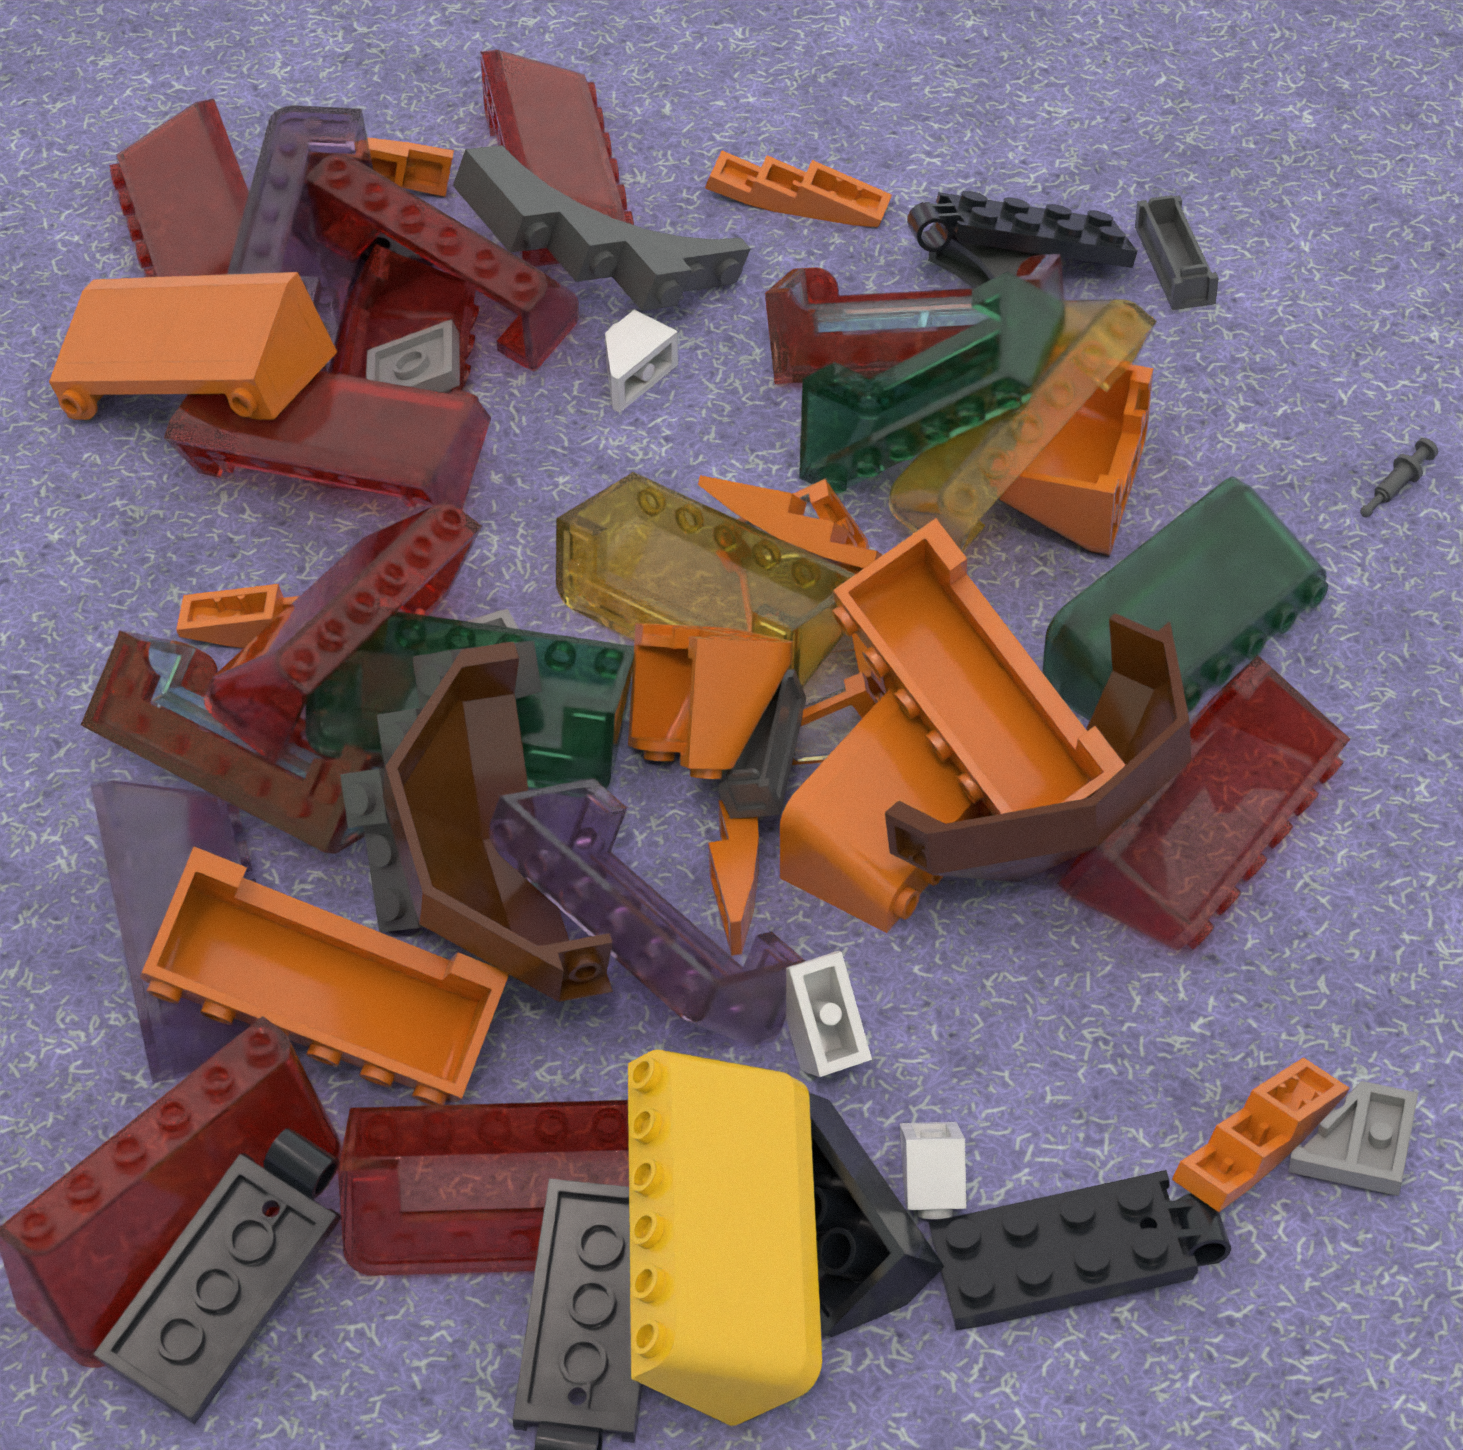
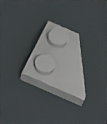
M1361 1081L1346 1096L1344 1105L1339 1109L1332 1110L1319 1123L1318 1133L1303 1148L1298 1145L1292 1151L1288 1172L1399 1196L1418 1093Z

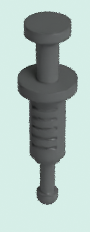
M1420 438L1415 444L1416 452L1412 456L1400 454L1394 460V469L1375 488V497L1360 509L1363 517L1371 516L1373 510L1380 502H1389L1409 480L1417 482L1422 477L1423 470L1420 464L1425 459L1433 460L1438 455V448L1433 441L1428 438Z

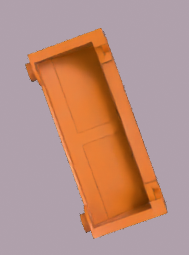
M298 272L93 279L81 293L49 383L58 398L60 407L67 414L68 418L73 420L91 419L97 413V402L104 395L225 394L230 407L238 415L256 420L275 419L337 353V350Z

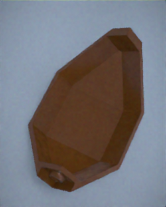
M1116 613L1109 618L1112 673L1086 730L1088 731L1096 726L1124 762L1125 766L1090 798L947 824L898 801L885 812L890 854L931 875L1020 883L1099 846L1191 761L1190 721L1171 621L1165 624L1159 631H1155Z
M513 641L462 649L385 766L383 801L419 924L558 1002L613 992L607 975L613 943L610 933L569 940L534 831L515 700L519 655Z

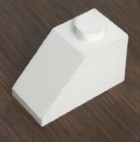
M634 309L618 323L613 324L605 333L606 364L612 408L620 413L678 365L677 331Z
M836 951L787 967L786 1020L801 1070L822 1077L872 1060L842 952Z
M957 1122L900 1123L904 1199L907 1209L918 1210V1217L924 1219L950 1218L953 1216V1209H966L965 1138Z

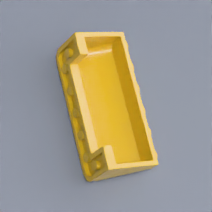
M660 1049L652 1050L628 1063L631 1379L727 1425L735 1426L804 1395L813 1387L822 1368L809 1091L803 1082L785 1072Z

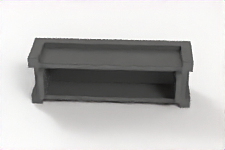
M1181 196L1154 197L1148 203L1146 200L1137 201L1135 229L1171 309L1178 310L1216 304L1219 277L1216 272H1211L1182 210Z
M795 669L787 670L734 768L727 769L725 782H719L718 793L730 819L781 815L803 709L806 703V695Z

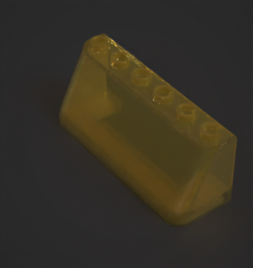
M1125 299L1067 300L1054 305L894 481L888 496V505L892 514L913 533L937 518L956 545L964 552L985 528L980 519L1099 387L1108 392L1137 360L1157 321L1136 303Z
M635 472L630 473L556 518V588L560 598L570 609L635 640V624L649 623L735 628L792 641V660L788 670L795 669L800 684L804 688L845 634L831 613L837 607L833 590L854 576V573Z

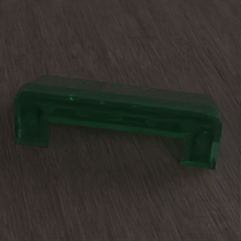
M1007 271L972 290L971 307L989 316V318L870 379L836 362L803 378L799 479L810 484L826 479L836 494L842 493L847 488L865 479L875 477L880 472L900 462L910 460L915 455L935 445L945 443L950 438L970 428L980 426L985 421L1005 411L1019 407L1030 399L1066 327V308L1064 303Z
M1228 477L1065 604L1054 615L1045 635L1042 673L1068 707L1090 721L1112 673L1109 618L1116 613L1155 631H1159L1165 624L1171 621L1187 710L1190 712L1197 706L1202 695L1215 684L1217 686L1223 685L1230 678L1237 665L1246 658L1252 660L1257 657L1264 648L1266 641L1277 632L1280 634L1287 632L1300 613L1308 607H1317L1323 601L1328 591L1326 570L1251 486L1236 477Z
M336 602L306 666V739L309 745L321 755L384 765L377 715L420 708L413 664L414 656L513 641L514 643L534 641L542 692L515 699L528 787L585 796L597 795L609 786L615 768L631 693L635 655L634 646Z

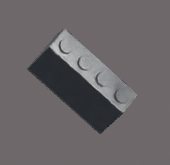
M809 1093L820 1321L823 1333L826 1336L834 1337L906 1306L945 1266L831 1101Z

